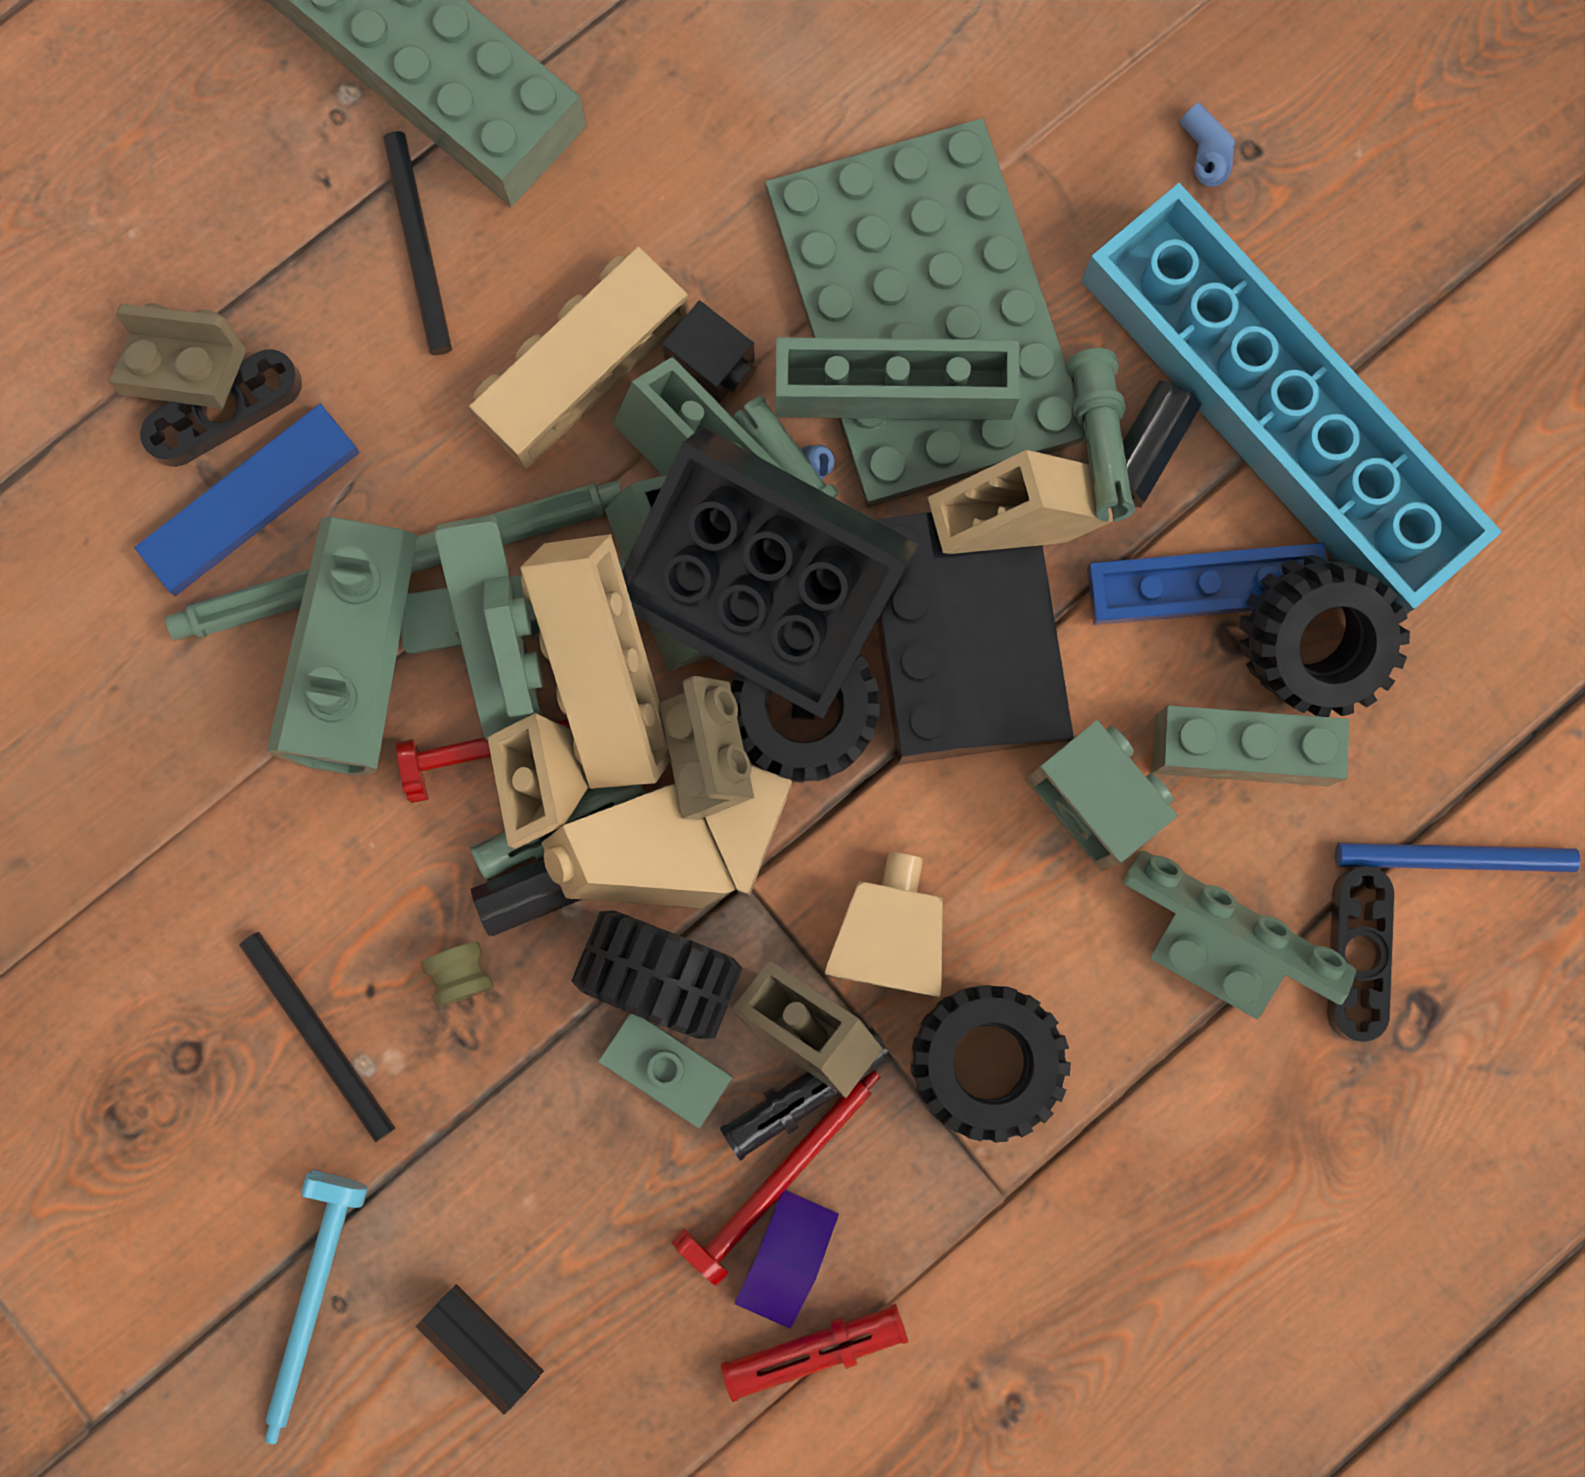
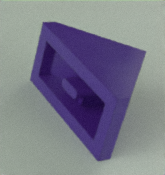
M785 1190L777 1201L734 1304L791 1329L817 1278L839 1213Z

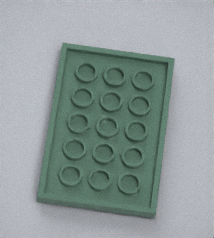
M984 118L765 181L768 200L813 338L1019 340L1020 399L1011 420L839 418L867 507L968 478L1024 450L1048 454L1086 442L1084 428L1073 417L1072 407L1076 401V392L1071 377L1067 375L1066 362Z

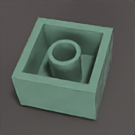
M1096 720L1042 764L1026 781L1100 871L1122 863L1178 815L1170 807L1174 798L1165 784L1152 773L1144 776L1129 758L1134 754V750L1122 733L1111 725L1105 729Z

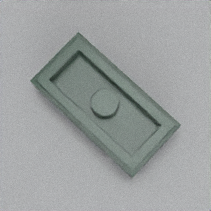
M631 1013L598 1061L699 1129L733 1078L732 1075L649 1020Z

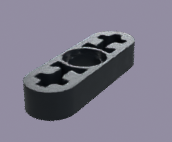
M273 349L259 351L243 360L229 392V395L234 396L237 401V409L232 418L221 423L213 422L207 416L206 406L170 402L152 412L144 420L140 431L142 445L149 454L166 466L178 467L185 465L291 404L301 391L302 379L300 372L284 353ZM270 368L281 374L279 381L282 386L273 391L266 384L263 385L266 382L263 373ZM244 382L251 390L250 393L257 400L255 404H250L248 398L238 388L239 384ZM193 412L196 420L207 431L200 435L192 426L194 423L186 415ZM169 426L180 432L177 435L179 445L174 449H170L162 443L165 440L163 430Z
M1370 866L1345 871L1337 878L1332 891L1330 949L1339 953L1347 962L1345 955L1347 944L1353 938L1361 936L1367 938L1376 950V959L1371 968L1363 972L1357 971L1354 981L1374 980V989H1361V1006L1365 1009H1371V1021L1361 1022L1359 1031H1356L1355 1021L1345 1019L1346 1007L1356 1006L1358 987L1350 989L1342 1005L1328 999L1327 1016L1333 1031L1346 1040L1360 1042L1371 1041L1381 1036L1386 1030L1390 1019L1394 887L1390 878L1383 871ZM1362 878H1365L1366 888L1376 890V901L1367 902L1364 907V921L1376 919V929L1368 926L1347 928V919L1354 920L1361 917L1360 900L1350 898V888L1361 885Z

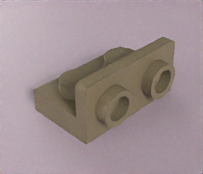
M153 303L146 304L145 306L120 304L116 316L129 331L130 335L109 381L114 389L123 396L223 409L246 353V348L231 329L229 322L221 315L209 310L188 312L171 310Z
M692 676L683 681L684 693L659 703L682 818L699 820L753 799L754 793L750 780L751 765L743 748L737 720L738 705L731 692L730 683L722 680Z

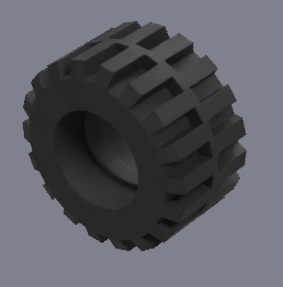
M1317 555L1305 556L1304 566L1291 560L1280 565L1283 575L1280 577L1268 573L1260 581L1265 586L1262 594L1257 596L1251 592L1245 603L1253 608L1251 616H1241L1239 629L1248 634V638L1239 641L1240 650L1243 655L1250 659L1246 664L1250 673L1261 681V685L1292 708L1302 713L1308 710L1313 715L1319 717H1329L1331 710L1340 716L1354 714V703L1359 702L1367 708L1378 701L1374 692L1379 687L1388 691L1395 683V680L1389 677L1393 668L1403 669L1407 656L1399 652L1400 645L1410 644V631L1399 625L1408 617L1404 606L1394 602V599L1397 597L1394 591L1389 586L1379 582V578L1333 557H1329L1327 561ZM1341 606L1346 620L1345 632L1341 643L1330 656L1322 661L1303 664L1300 657V641L1306 626L1322 611Z
M863 655L857 657L837 693L839 715L834 727L822 738L811 742H796L781 735L773 726L768 714V700L771 690L735 672L732 678L731 692L738 705L737 720L743 748L749 760L763 770L797 783L825 780L851 766L871 742L876 731L877 719L880 715V704H878L877 695L879 688L876 678H872L868 668L870 665Z
M609 910L599 911L571 981L582 993L616 1008L694 1038L711 1039L717 1035L743 968L733 957L626 914Z
M986 985L969 987L959 990L951 996H946L936 1004L937 1006L929 1014H926L920 1023L919 1033L913 1040L911 1048L913 1050V1062L910 1063L911 1073L915 1079L917 1086L915 1089L921 1101L925 1103L930 1110L929 1112L938 1121L955 1133L962 1134L969 1139L981 1142L982 1140H992L997 1143L1007 1142L1010 1137L1017 1135L1024 1137L1034 1132L1033 1126L1040 1121L1046 1123L1054 1114L1051 1111L1056 1101L1062 1102L1067 1090L1062 1088L1065 1075L1070 1076L1071 1062H1066L1065 1050L1069 1049L1065 1035H1060L1056 1027L1059 1022L1051 1012H1046L1040 1006L1041 1002L1031 995H1024L1014 988ZM981 1026H997L1007 1030L1018 1040L1023 1052L1024 1066L1017 1085L1008 1094L996 1099H981L971 1095L960 1085L954 1073L953 1057L959 1041L968 1032Z

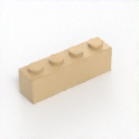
M639 246L626 258L623 255L614 258L602 271L598 285L585 297L579 294L569 300L559 312L558 322L545 335L536 334L529 338L516 354L517 361L501 376L499 374L491 375L475 391L473 396L475 401L469 407L477 423L525 471L668 336L690 311L688 294Z
M609 534L544 543L520 567L522 571L521 585L526 600L533 606L540 628L539 643L541 651L550 660L556 679L558 705L561 711L567 714L572 730L575 758L583 766L590 789L656 783L671 760L659 707L660 700L612 536Z

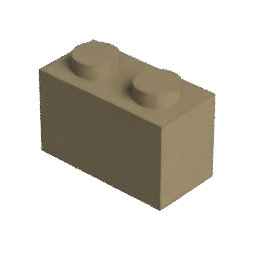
M770 960L732 1007L734 1012L759 1039L845 1098H847L883 1050L859 1018Z

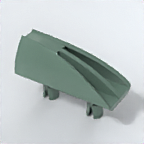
M336 517L321 518L267 746L268 752L286 761L314 770L342 773L349 776L376 773L417 540L416 534L403 529Z

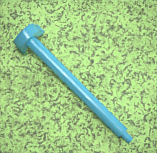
M315 1169L312 1170V1173H306L301 1196L327 1202L265 1419V1423L269 1426L264 1441L269 1444L277 1443L280 1429L287 1425L348 1207H362L368 1190L365 1184L356 1180Z

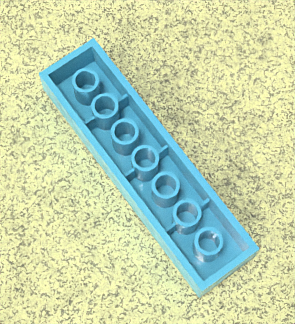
M1180 183L1176 184L1091 256L1081 280L1087 289L1173 383L1183 390L1192 393L1202 404L1199 409L1202 415L1319 543H1325L1327 552L1333 558L1343 560L1379 578V582L1389 586L1397 595L1394 602L1404 606L1406 614L1417 608L1502 533L1495 523Z

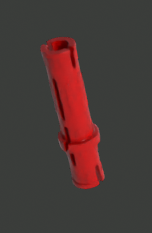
M897 1304L844 1322L843 1317L830 1320L831 1327L777 1344L730 1362H722L721 1371L731 1401H738L739 1398L795 1381L796 1379L840 1364H844L845 1369L858 1365L857 1358L901 1343H908V1337ZM867 1333H870V1334H871L870 1336H867V1337H864V1338H861V1339H858V1340H855V1341H852V1342L850 1341V1342L841 1344L840 1346H837V1347H834V1348H831V1349H828V1350H825V1351H821V1350H820V1349H823V1348L832 1346V1345H834V1344H839V1343L848 1341L849 1339H852V1338H855V1337H858V1336H861V1335H864V1334H867ZM805 1354L809 1355L808 1357L775 1367L764 1372L759 1371L761 1369L782 1363L784 1361Z

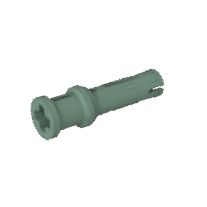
M1090 348L1076 353L1066 364L1067 375L1071 377L1076 392V401L1073 403L1072 412L1076 422L1085 431L1096 501V516L1098 519L1108 522L1110 518L1108 508L1111 507L1113 522L1127 519L1135 512V503L1132 500L1119 423L1125 413L1126 404L1123 395L1117 392L1115 374L1118 372L1119 362L1116 354L1109 349Z

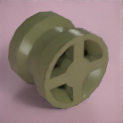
M479 942L464 944L421 961L424 973L432 977L436 988L432 995L436 1008L465 1000L494 988L491 977L482 972L479 964V959L482 955Z

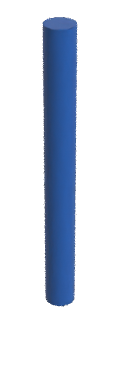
M1337 843L1335 861L1338 867L1370 866L1376 868L1577 872L1580 867V854L1576 848Z

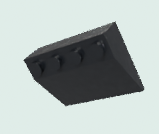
M701 427L683 441L627 559L622 574L636 617L823 719L919 544L711 430Z
M932 512L876 519L875 521L919 544L877 621L898 765L1073 740L1074 735L1043 545L946 554L942 551Z

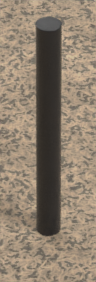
M400 131L390 132L384 135L383 140L429 353L431 355H442L452 351V345L406 134Z
M256 932L239 944L240 948L375 1143L396 1129L394 1124L262 934Z

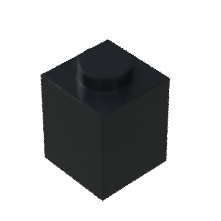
M700 300L662 343L665 361L673 357L718 404L729 391L734 395L742 391L756 371V367L753 365L755 362L754 342Z

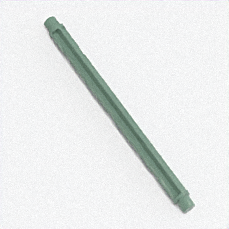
M619 480L598 486L593 482L583 487L487 516H495L498 519L503 545H507L589 519L605 516V508L622 490ZM435 531L417 536L411 573L441 565ZM309 569L205 601L188 604L187 610L165 617L168 632L174 641L196 635L197 638H202L212 633L301 607Z

